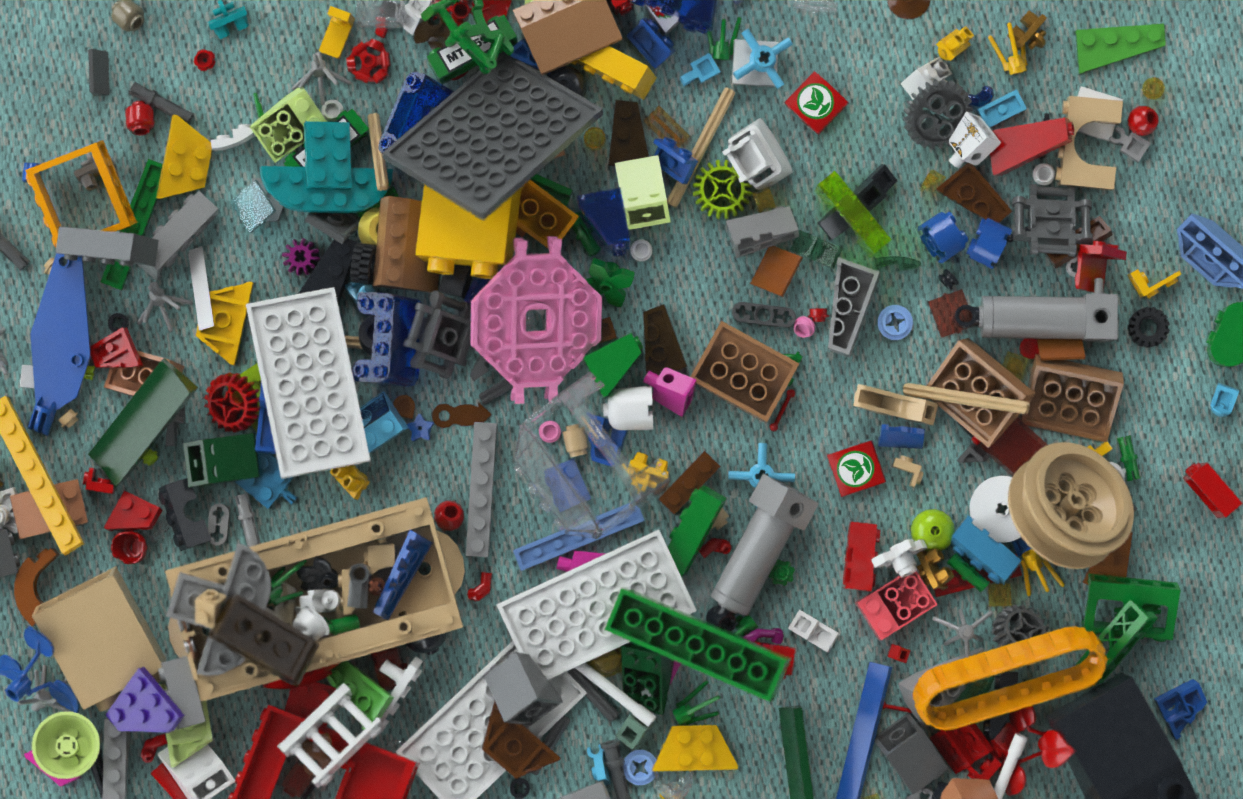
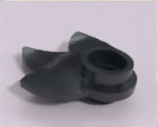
M315 557L313 566H302L296 571L299 579L303 581L300 588L306 592L309 590H322L324 588L332 589L338 585L337 571L331 568L329 561L321 557Z

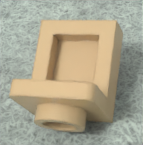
M901 455L900 459L894 458L892 467L912 473L909 487L914 488L916 484H920L924 473L920 471L921 466L912 463L913 459Z
M208 589L195 599V623L212 628L219 616V606L226 601V595Z

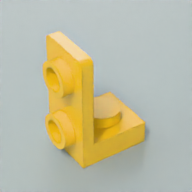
M330 6L327 14L331 20L319 51L339 59L355 18L349 12Z
M1137 269L1127 276L1140 298L1146 295L1149 299L1159 293L1158 288L1164 284L1168 288L1178 282L1177 277L1182 274L1178 271L1150 288L1147 285L1149 280L1143 271L1140 272Z

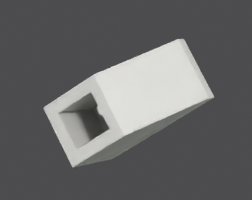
M939 56L915 70L901 85L914 100L911 94L915 93L918 95V87L924 90L926 88L925 82L933 85V81L936 79L941 83L943 78L946 79L953 73Z

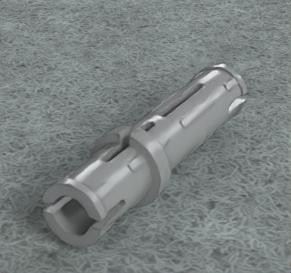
M245 493L234 496L239 513L238 520H241L247 547L261 544L254 519L256 515L252 511L249 494Z

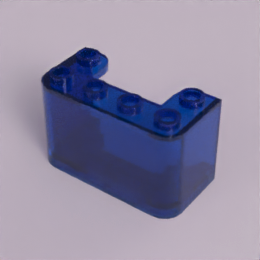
M358 292V310L365 315H375L372 357L371 360L361 359L354 363L352 367L354 382L396 387H411L416 384L419 377V369L413 368L410 365L411 358L416 354V350L403 346L409 336L416 313L415 305L416 303L422 304L420 300L390 293Z

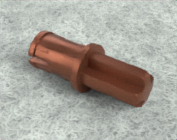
M373 578L368 583L369 592L372 595H381L385 586V582L382 579Z

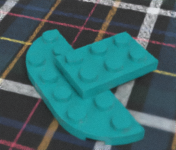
M305 121V167H260L261 180L267 192L280 202V205L297 212H362L378 203L388 191H379L377 189L374 168H351L349 122ZM387 169L389 187L392 181L393 169Z

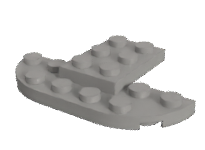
M238 543L225 585L186 573H179L166 616L209 628L211 631L212 628L195 623V599L208 589L226 595V601L219 606V614L230 596L234 597L236 594L266 610L271 590L269 572L256 552ZM240 622L239 627L244 631V625ZM208 637L197 674L208 676L220 675L237 665L239 666L245 658Z

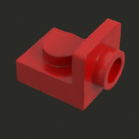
M89 467V472L85 471L83 485H86V490L109 494L115 493V486L111 485V480L98 478L97 482H94L95 468Z
M1009 722L1006 723L995 739L989 741L994 748L990 754L1000 761L1007 758L1015 733H1021Z
M994 757L991 760L986 758L979 767L981 769L979 773L971 766L967 767L966 769L969 771L967 776L971 779L989 780L1002 763Z

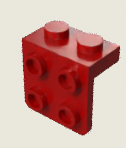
M1093 241V245L1080 244L1077 256V273L1075 275L1076 289L1094 293V279L1102 278L1104 291L1107 259L1126 260L1127 251L1119 250L1118 245L1106 244V242Z

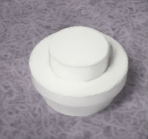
M337 100L326 101L321 109L324 118L330 122H336V117L344 111L342 104Z
M1039 164L1033 170V179L1039 185H1049L1055 178V171L1049 164Z
M643 239L636 240L630 248L631 256L639 262L648 260L652 255L651 244Z

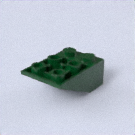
M255 433L183 443L188 487H207L259 478L257 452H255Z
M633 642L622 645L623 692L651 713L663 715L674 660Z

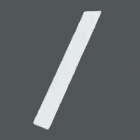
M203 246L189 250L188 255L199 331L214 326Z

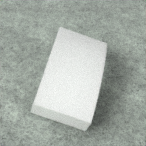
M251 124L238 125V129H232L233 138H230V135L217 136V139L211 140L212 149L214 151L226 150L252 139L255 134L249 127Z

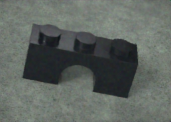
M185 478L159 488V500L165 506L167 512L166 520L169 526H172L174 532L173 540L175 545L179 547L180 552L211 541L205 520L190 521L184 514L185 504L196 499L193 487H188V479Z

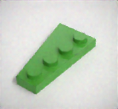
M1164 24L1080 29L1075 31L1079 74L1166 46Z
M349 660L343 661L331 669L332 674L326 678L332 687L337 690L344 683L353 693L351 701L372 722L377 717L381 719L394 697Z

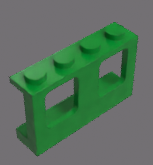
M1088 574L1087 582L1089 589L1085 616L1081 623L1082 627L1088 632L1093 631L1098 635L1111 623L1094 620L1099 599L1122 601L1123 607L1130 599H1133L1141 608L1144 604L1168 607L1165 628L1151 626L1141 639H1144V637L1153 638V640L1158 642L1173 640L1181 591L1177 582ZM1133 608L1128 612V622H1134L1139 616ZM1117 625L1114 628V637H1121L1123 635V625Z

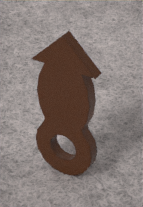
M479 402L478 407L471 404H463L454 408L449 404H440L433 410L432 418L437 426L447 428L454 423L460 426L474 425V422L484 423L492 414ZM443 410L448 411L450 415L447 421L439 419V413Z

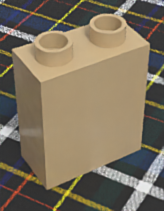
M116 566L36 606L32 617L40 632L53 644V655L83 710L94 704L99 712L109 709L138 668L145 667L157 683L161 681L158 669L162 668L161 663L166 662V657Z

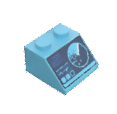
M385 391L360 407L369 454L375 452L409 428Z

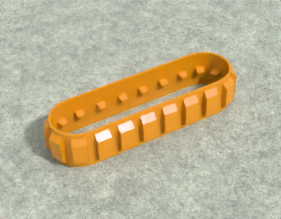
M1076 626L1065 627L936 666L926 671L919 678L914 687L912 697L918 715L926 725H932L935 729L951 730L1085 690L1093 686L1102 677L1108 659L1105 655L1106 650L1093 631L1088 632L1085 628ZM1080 649H1088L1090 651L1088 657L1082 663L1061 671L949 705L934 707L929 704L936 694L946 689Z

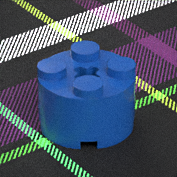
M939 212L918 226V231L922 230L923 233L920 236L921 241L933 258L935 256L940 258L939 263L946 262L964 250L966 247L965 243L968 242L967 235L962 230L959 231L955 224L956 219L951 212L946 214Z
M982 218L976 232L978 237L977 239L972 238L966 254L969 255L970 259L993 269L1007 243L1006 239L1011 234L1012 229L990 218H987V220Z

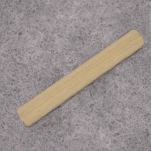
M378 113L369 114L367 118L376 185L379 191L388 190L386 161L383 159L382 154L384 146L380 118Z

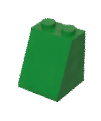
M632 333L583 357L604 399L608 398L609 394L617 387L641 356L640 350L643 349V346L638 336L633 337Z

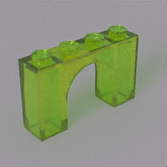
M836 171L832 172L817 185L815 189L817 195L828 208L833 206L847 221L858 237L857 243L870 259L889 244L892 239Z

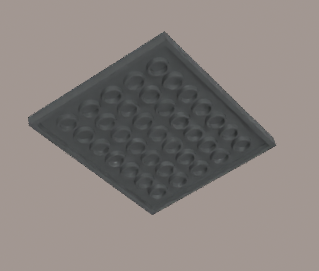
M505 52L498 55L496 60L497 66L489 74H483L479 70L382 153L384 160L481 220H485L603 115V108L546 75L542 76L539 71L508 56Z

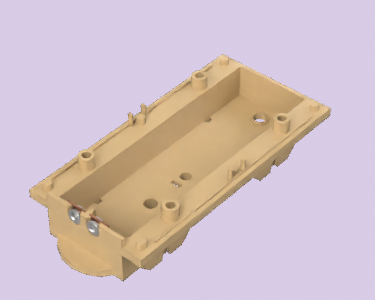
M427 497L249 547L264 562L270 579L282 567L286 568L278 578L280 579L302 560H307L303 566H313L315 557H321L329 561L331 568L335 569L338 575H341L342 569H351L355 564L364 563V551H368V546L395 544L398 557L409 530L433 542L423 562L430 564V573L422 575L417 570L390 619L386 620L373 613L380 595L375 596L369 592L367 608H357L354 613L359 619L360 628L335 636L330 633L328 636L317 639L315 642L319 645V648L306 672L463 628L455 596L464 578L463 556L458 545L448 535L437 531ZM235 551L166 570L165 573L171 591V598L180 572L225 585ZM392 568L378 572L373 578H380L386 584ZM296 572L284 581L297 588V592L303 591L302 596L308 595V592L300 588L303 581L299 579ZM338 585L332 588L340 597H343L342 588H339ZM300 596L296 597L295 607H300ZM271 603V604H269V605L267 604L266 608H267L268 606H272V607H273V603ZM339 606L335 612L318 613L322 617H326L327 620L349 616L343 615V610H340ZM170 618L168 630L171 645L179 658L188 657L201 702L280 680L278 675L274 676L247 659L239 666L237 665L220 675L208 676L197 674L208 636L203 633L202 626Z

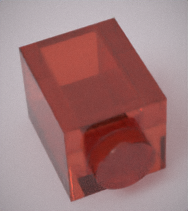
M298 761L281 785L285 787L283 791L293 798L295 796L301 797L314 777L308 775L304 765Z

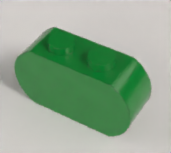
M1236 302L1223 308V311H1218L1214 320L1217 323L1215 330L1210 331L1206 339V343H1208L1206 349L1208 357L1214 364L1223 368L1233 367L1243 362V302Z

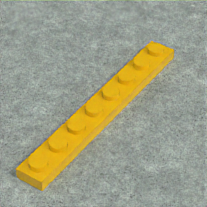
M4 396L0 398V434L60 551L66 556L82 546L84 542L9 397Z

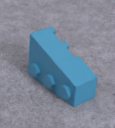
M968 515L952 536V551L960 557L965 556L971 560L970 564L976 567L977 570L983 569L989 574L988 578L994 583L1005 585L1020 566L1021 559L1001 542L997 543L989 537V532L986 529L981 531L973 525L972 521L974 519Z

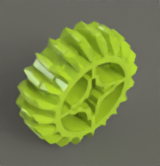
M716 160L715 168L709 162L707 164L709 171L702 167L700 171L704 176H695V179L700 181V183H693V188L699 189V191L693 192V196H700L695 201L696 205L703 202L704 205L700 210L703 212L709 208L710 210L707 215L709 217L712 216L713 211L717 212L716 219H720L721 213H724V218L728 219V212L730 211L736 217V208L741 212L744 211L741 202L749 204V200L744 198V196L752 195L751 191L745 190L752 187L750 183H740L738 179L740 177L733 165L731 168L728 167V160L724 161V166H720V161ZM726 172L731 174V176L722 181L714 177L713 174ZM706 180L714 188V192L708 200L704 194ZM736 180H738L741 189L738 200L730 189ZM728 184L726 188L727 194L723 195L722 192V195H717L719 189L717 185ZM723 198L732 205L718 207L713 205V203Z

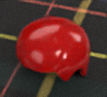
M135 531L118 533L113 538L110 546L114 558L130 565L142 561L146 556L148 548L145 538Z

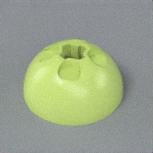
M59 712L47 717L36 729L32 740V752L38 766L45 773L61 779L75 778L84 774L93 766L100 750V739L95 726L89 719L75 712Z

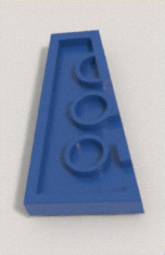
M409 530L383 591L375 604L373 613L386 620L390 619L433 542Z

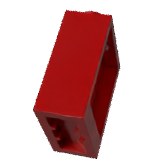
M1208 462L1193 463L1185 470L1186 475L1183 479L1217 518H1226L1242 504L1240 499Z

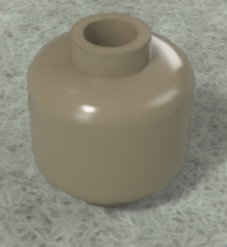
M121 0L112 6L111 19L124 31H136L144 23V11L132 0Z

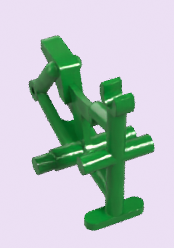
M441 0L436 4L428 6L421 13L422 19L427 21L433 15L439 13L451 31L445 41V45L450 48L458 44L480 67V71L483 74H489L497 66L496 60L501 49L508 56L514 52V47L503 30L491 31L482 13L484 7L482 0H473L475 6L471 11L476 23L475 25L464 22L457 26L446 8L448 6L454 5L460 0ZM481 35L484 42H490L491 45L488 53L486 54L471 37Z

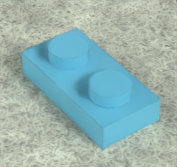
M1016 89L976 111L991 128L1025 111L1027 108Z

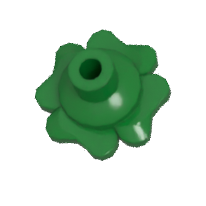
M779 559L776 561L768 576L773 579V584L786 586L787 581H793L795 568L790 567L791 563L789 561L783 562Z

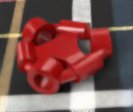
M371 39L368 42H360L351 49L352 53L349 57H346L348 72H351L355 79L367 84L369 82H376L378 84L388 76V67L391 66L389 52H386L384 48L385 44ZM369 47L381 53L378 56L372 55L367 52V48ZM355 57L361 58L362 67L360 70L356 68ZM377 66L382 67L373 76L370 75V71Z

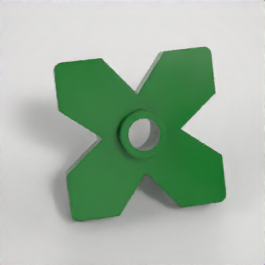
M593 258L588 271L592 278H586L585 280L600 295L604 294L609 304L622 307L626 297V292L623 288L631 286L635 272L625 268L620 269L614 262H605Z

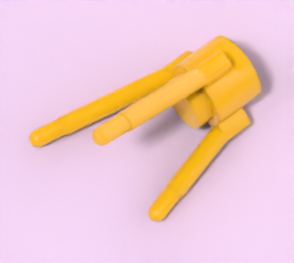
M1009 22L1007 26L1013 56L1008 57V62L1005 60L993 37L990 35L988 39L1003 65L1004 72L1009 70L1010 75H1015L1027 71L1026 66L1028 64L1025 44L1021 47V55L1018 54L1012 24Z
M1033 549L1022 554L1021 565L1027 596H1031L1028 568H1030V571L1037 572L1045 591L1049 592V587L1040 569L1043 567L1042 563L1061 587L1065 586L1050 563Z

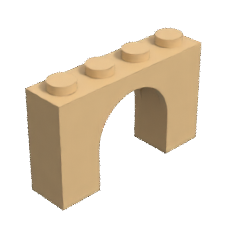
M1069 96L1067 101H1063L1062 114H1065V117L1070 122H1073L1075 135H1072V142L1058 148L1057 157L1061 158L1060 167H1056L1055 180H1059L1058 185L1114 190L1116 167L1091 165L1084 162L1076 153L1074 140L1077 131L1084 124L1092 122L1120 124L1123 101Z

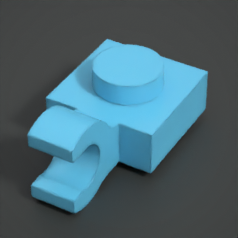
M710 53L690 63L692 70L680 76V81L683 86L696 79L702 84L718 75L720 70Z
M599 744V752L593 754L591 747H587L588 756L594 760L595 767H592L594 779L598 782L603 780L605 785L611 784L609 770L605 766L604 749Z

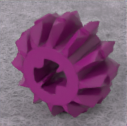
M302 238L300 245L294 239L293 244L295 247L292 248L288 244L285 246L290 253H282L283 257L289 258L283 264L284 266L291 265L288 269L290 273L296 269L297 276H301L302 269L306 275H309L308 267L310 266L314 270L316 266L312 262L320 261V258L313 257V255L319 253V250H311L314 247V243L310 242L306 246V239ZM305 252L304 257L306 260L304 262L300 260V263H298L296 255Z

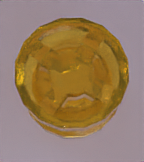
M598 127L589 128L584 134L585 146L592 151L602 149L606 143L604 131Z
M769 187L764 188L762 192L755 191L752 193L758 213H762L766 208H776Z

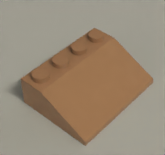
M534 0L513 10L519 28L542 76L623 40L606 0Z
M394 196L381 198L373 286L427 293L438 291L439 274L428 272V262H424L415 255L422 201Z
M721 321L690 377L697 380L696 385L766 424L799 363Z
M970 338L958 340L927 384V386L1026 402H1030L1036 394ZM932 400L988 448L993 445L1020 415V413Z
M1035 354L1028 387L1036 394L1029 402V412L1022 414L1020 424L1107 442L1124 385L1123 372L1066 360L1041 361L1040 355Z

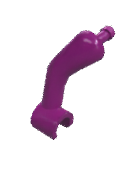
M773 628V630L756 629L742 638L755 642L757 639L765 637L771 638V642L775 644H781L784 635L780 628Z

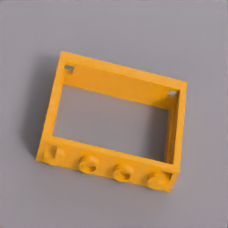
M104 140L25 170L27 173L26 180L35 192V202L42 209L44 214L43 220L46 227L52 233V242L55 248L59 226H62L39 172L89 152L93 155L120 223L101 229V231L116 232L137 223Z

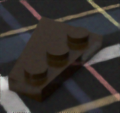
M615 101L608 166L615 167L617 162L649 157L638 102Z
M665 304L644 311L646 374L648 371H652L660 375L666 367L675 371L688 367Z

